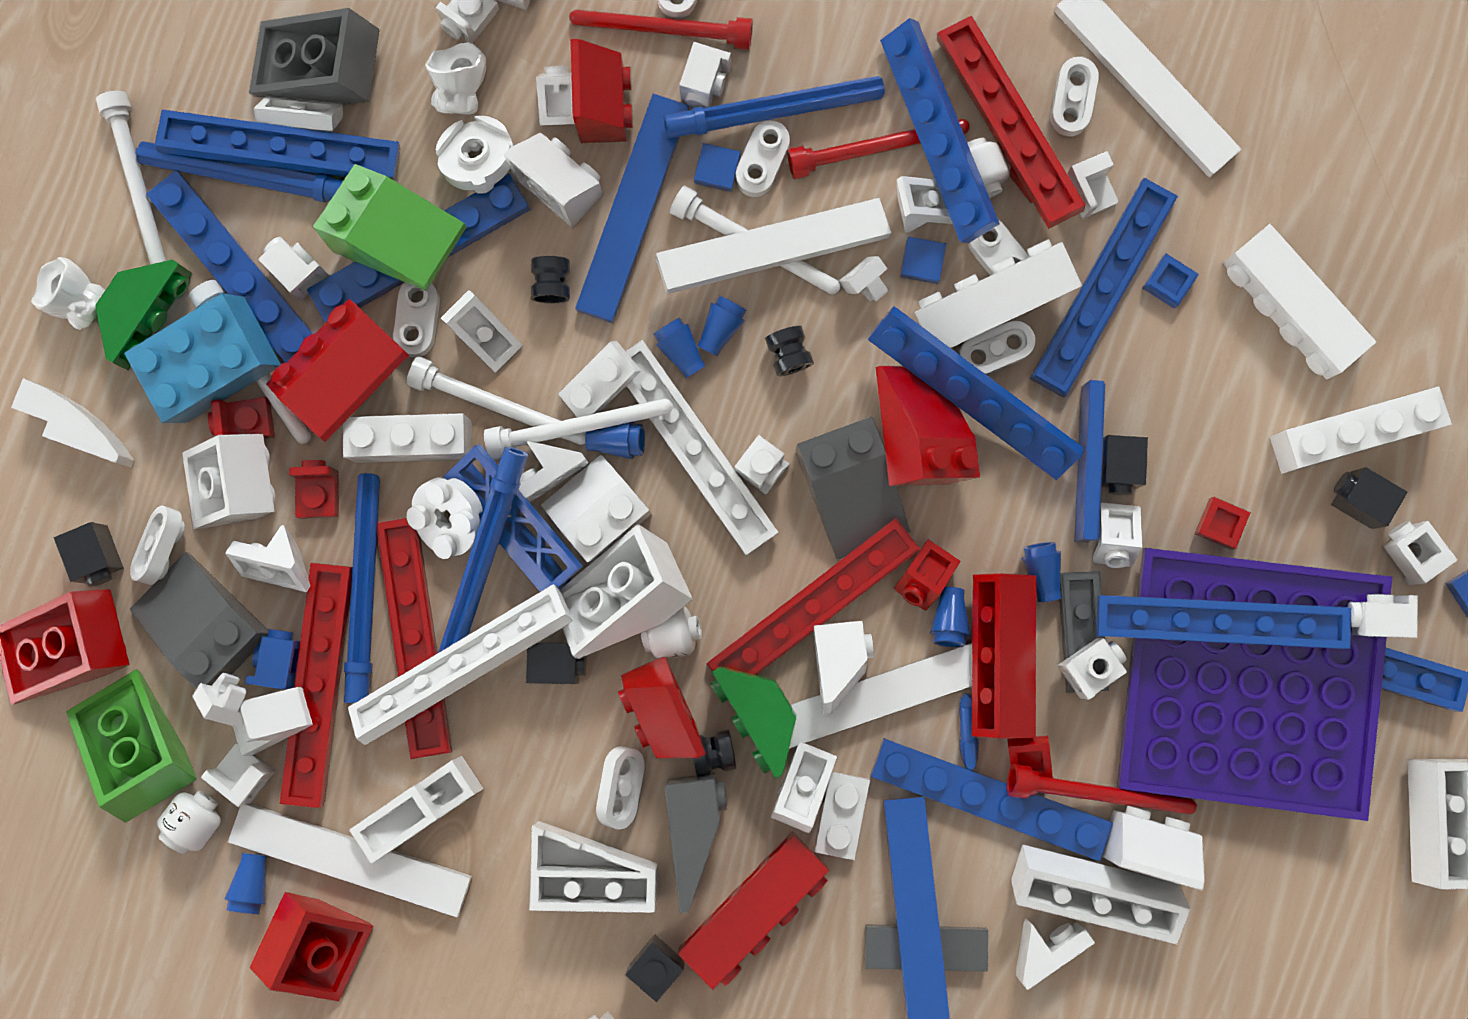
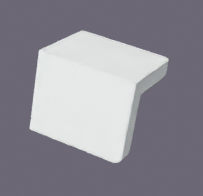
M1108 151L1071 166L1067 172L1086 205L1084 212L1080 213L1082 220L1109 209L1118 203V198L1107 177L1108 172L1114 166Z
M235 744L217 768L206 770L201 778L237 807L250 804L276 771L256 755L241 756L239 746Z

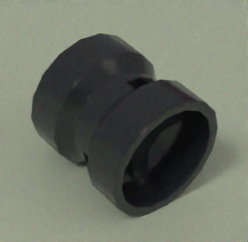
M559 256L532 258L531 273L535 276V281L537 282L531 286V300L552 304L569 301L570 287L565 281L566 277L570 274V260Z
M802 326L784 328L765 337L768 350L776 354V360L773 365L779 377L800 372L814 365L811 352L805 350V347L802 345L805 340Z
M729 729L718 731L714 737L705 738L700 735L706 754L699 758H693L697 777L709 775L714 769L721 768L723 771L737 769Z

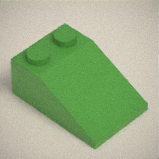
M354 164L313 226L333 253L427 291L467 228L464 222L389 177Z
M137 669L66 711L98 806L123 822L127 823L197 780L185 747L143 675Z

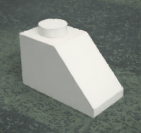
M862 621L814 626V647L823 715L833 713L865 674L868 658H874L872 635L864 634Z

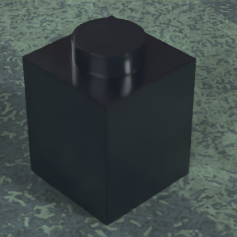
M1119 435L1103 437L1101 487L1109 488V494L1133 495V489L1146 485L1148 437Z
M1364 467L1346 472L1341 476L1334 487V492L1337 495L1331 505L1370 529L1389 526L1408 492L1369 468Z
M89 522L53 537L70 582L85 583L88 587H94L112 580V573L124 569L107 525Z
M536 643L527 648L526 683L579 684V676L586 675L587 656L579 659L574 657L568 643Z
M654 934L628 965L625 976L657 1003L682 973L685 961Z

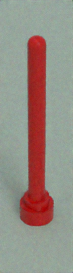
M573 10L569 15L570 22L576 26L727 40V44L734 45V49L750 50L753 18L737 17L736 21L729 20L728 24L587 10Z
M958 119L963 134H966L970 129L969 122L966 119ZM912 129L813 151L812 148L805 149L803 145L787 149V159L791 176L795 180L808 177L809 172L816 171L817 166L921 144L916 130Z
M1012 764L1007 776V793L1010 797L1027 799L1030 795L1035 796L1039 792L1189 815L1197 810L1196 802L1190 798L1039 776L1037 771H1033L1030 766Z

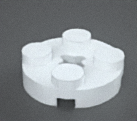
M482 115L474 116L476 121L466 124L462 120L455 122L444 131L436 145L437 164L445 179L454 187L462 190H474L479 194L489 192L493 189L494 184L507 174L510 167L503 154L514 146L507 129L500 121ZM480 148H483L482 153L475 158H470L468 155L471 150L477 152Z
M436 477L422 484L414 493L412 507L407 511V521L413 529L417 530L424 543L439 558L448 559L451 556L461 555L472 549L480 525L479 513L483 512L479 498L466 483L456 478L446 480L442 477ZM445 510L449 511V513L451 514V516L449 517L450 523L446 520L444 516Z

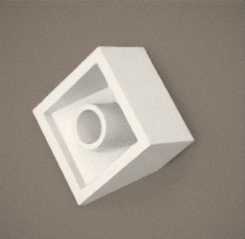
M539 133L509 148L503 155L515 180L571 228L580 221L603 195L600 183L598 182L601 179L598 173L585 162L579 166L569 157L572 154L571 151L559 139L554 137L550 141L542 133Z
M263 434L217 435L182 452L193 529L254 520L275 512V490L270 484L268 470L270 456L264 444Z
M602 455L598 456L541 504L557 527L589 564L595 561L637 524L640 525L652 515L646 505Z
M1128 805L1125 812L1112 810L1110 822L1113 824L1102 857L1126 869L1203 890L1202 836L1189 831L1191 823L1166 816L1165 823L1163 824L1150 820L1151 812Z

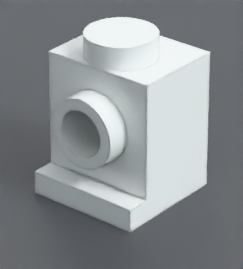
M693 42L679 85L681 99L685 100L687 105L692 108L700 106L707 108L711 106L714 95L721 96L726 74L729 75L731 69V53Z
M277 237L270 241L264 249V254L258 259L300 301H303L309 295L306 289L329 276L298 242L291 247L282 237Z
M758 435L735 465V471L740 477L764 495H767L789 466V463L783 459V452Z
M1410 521L1401 523L1388 533L1392 540L1383 546L1405 575L1404 580L1408 585L1425 584L1457 561V558L1429 521L1414 523L1413 525ZM1409 544L1414 547L1415 554L1408 547Z
M1367 594V602H1349L1347 607L1351 608L1352 635L1417 638L1418 596Z
M1097 638L1057 666L1078 697L1090 700L1096 696V693L1127 673L1122 665L1127 661V658L1117 643L1114 641L1107 643L1104 638ZM1097 659H1101L1105 664V670L1101 674H1096L1093 670V663Z

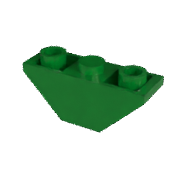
M168 260L116 273L95 305L105 357L108 361L126 370L130 369L131 365L124 353L151 337L153 332L158 331L164 325L168 316L167 311L175 299L180 298L186 292L189 286V278L193 274L174 260Z
M722 666L712 671V674L716 679L711 681L710 684L722 703L729 700L737 713L731 719L743 738L750 735L758 748L752 754L764 774L771 770L775 778L783 775L797 714L779 684L774 679Z

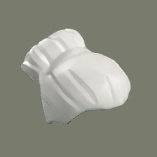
M469 42L457 44L449 49L433 51L425 65L436 87L431 98V105L438 112L445 114H474L478 110L479 105L475 93L482 84L486 72L484 53L477 46Z
M59 257L54 261L46 263L40 269L37 277V289L31 302L42 312L51 316L68 319L74 328L81 330L82 328L89 327L96 318L95 305L105 289L100 285L91 283L83 270L70 259Z

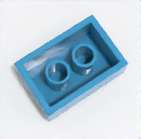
M225 293L219 294L124 353L162 423H187L209 410L212 400L220 399L224 401L281 365L245 297Z

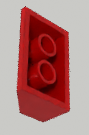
M348 299L343 305L336 307L329 314L327 322L315 334H311L303 340L299 351L288 362L279 365L274 370L271 379L266 385L289 410L320 439L326 442L397 369L409 354L352 300Z

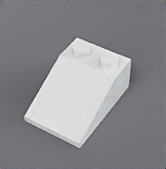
M638 524L559 590L573 622L563 627V631L572 655L578 659L663 624L693 599L667 542Z

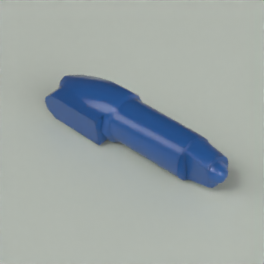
M964 694L960 698L959 708L960 752L965 768L973 771L978 760L979 740L977 737L972 736V697L969 694Z

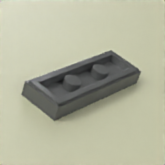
M1100 571L1061 573L1060 591L1062 598L1059 599L1064 660L1097 638L1105 639V636H1096L1097 595H1102ZM1097 659L1093 663V670L1096 674H1101L1105 670V664L1101 659ZM1065 678L1066 693H1076ZM1109 685L1101 691H1109Z
M865 925L866 969H901L897 925ZM939 926L944 971L988 972V929L986 927Z

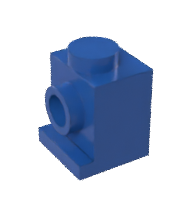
M276 629L268 630V636L261 638V643L256 645L253 652L252 665L256 668L255 675L246 676L245 684L284 690L294 688L300 641L292 640L293 632Z

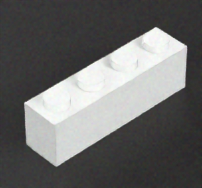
M1268 224L1222 263L1227 268V274L1232 282L1246 289L1254 298L1253 303L1257 310L1263 315L1271 317L1280 327L1279 332L1283 339L1290 345L1297 346L1305 355L1309 368L1314 373L1323 376L1326 380L1342 373L1377 343L1271 224Z
M1048 239L1027 249L1030 257L1016 264L1013 257H1010L991 266L993 275L979 281L976 274L954 284L957 292L942 298L940 292H937L918 301L921 309L913 313L920 326L952 348L1081 287L1082 284L1063 242L1052 246Z
M1438 386L1291 428L1270 436V440L1281 474L1427 433L1452 425L1440 387Z
M1022 845L1011 878L1017 905L1173 944H1178L1190 911L1189 904L1178 883Z

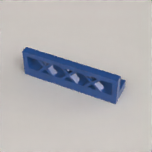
M479 444L475 445L443 477L446 480L452 478L459 479L475 492L483 509V512L479 513L481 521L492 488L490 484L493 475L497 472L498 465ZM476 459L486 469V478L474 466L473 462ZM518 491V494L514 495L499 544L540 592L553 584L560 590L571 581L570 578L583 565L523 494ZM523 523H531L537 530V539ZM548 553L557 554L566 564L567 568L563 571Z

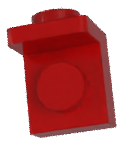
M267 397L228 403L220 399L211 401L212 412L208 413V426L212 435L263 434L264 439L275 438L271 403Z
M325 460L301 461V467H290L289 476L295 478V517L299 519L339 517V471L326 466Z
M927 539L904 575L897 582L894 590L901 594L909 604L918 606L923 610H928L941 594L961 561Z

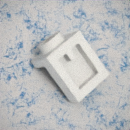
M452 0L448 6L439 2L435 8L441 20L439 25L448 35L456 40L462 37L472 44L500 10L498 3L494 0Z
M568 66L545 67V74H539L536 77L540 126L575 124L572 114L571 73L568 72Z
M1100 503L1099 538L1097 548L1093 554V562L1106 564L1111 568L1133 566L1142 549L1141 507Z

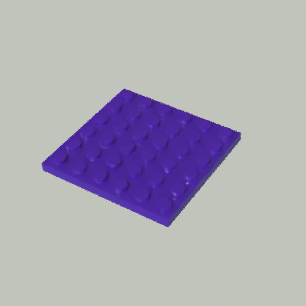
M1143 548L1137 597L1347 607L1349 602H1367V594L1391 595L1393 577ZM1351 627L1350 649L1133 638L1117 787L1133 791L1368 821L1387 636L1352 635Z

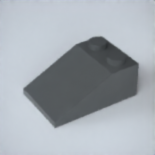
M350 8L261 21L249 94L256 97L276 96L342 103V105L369 102L380 29Z
M873 417L863 419L796 445V454L836 560L846 557L895 518L898 519L908 533L911 532L897 486H889L885 448Z
M185 552L168 569L166 575L161 580H158L130 608L131 612L170 664L196 689L200 683L212 686L222 673L232 675L254 652L256 645L261 643V638L268 636V629L189 552Z
M716 773L700 777L696 775L668 779L664 786L680 913H686L690 910L720 822V811L727 810L725 782H717Z

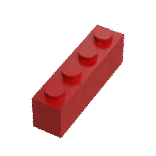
M1005 573L973 575L972 736L1036 738V575Z
M792 831L679 946L678 955L712 990L720 982L724 986L728 985L741 971L742 967L739 963L750 952L753 956H756L770 941L771 938L767 934L778 923L784 927L798 913L799 908L796 904L806 894L813 897L824 887L828 881L825 877L829 871L827 865Z

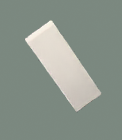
M22 379L11 408L48 421L42 434L43 437L132 468L134 459L122 442L102 421L86 408L56 391L27 379Z
M460 756L350 829V832L372 864L483 790V787L463 756Z

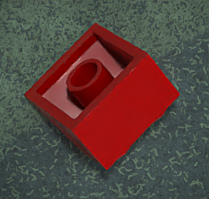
M570 39L572 114L580 142H627L626 128H633L632 104H625V91H632L631 67H624L621 52L581 39Z
M665 656L621 675L623 689L618 691V694L627 714L633 711L636 714L639 724L635 725L634 728L643 748L650 746L656 758H699L706 754L696 722Z
M284 892L249 968L270 990L339 1002L373 929V925L322 900Z

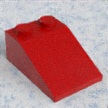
M881 365L875 367L889 486L948 485L980 478L976 438L959 407L903 366Z
M111 589L71 591L0 625V663L11 705L106 676L130 665Z

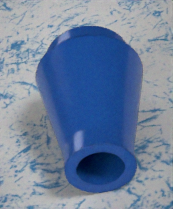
M719 295L715 304L712 302L710 304L701 339L697 346L718 357L722 348L745 322L742 318L747 310Z
M680 317L653 334L658 341L655 345L676 365L685 378L706 366L701 359L689 325H684Z
M630 422L588 431L585 434L587 451H598L627 459L642 456L645 450L644 425Z
M1043 542L1024 547L1025 556L1021 559L1028 575H1036L1038 602H1050L1061 599V551L1056 549L1055 542Z
M944 587L930 631V634L934 635L933 644L943 647H964L966 645V638L970 637L964 589Z
M242 853L240 863L224 900H228L226 911L260 914L261 904L266 905L265 863L267 856Z

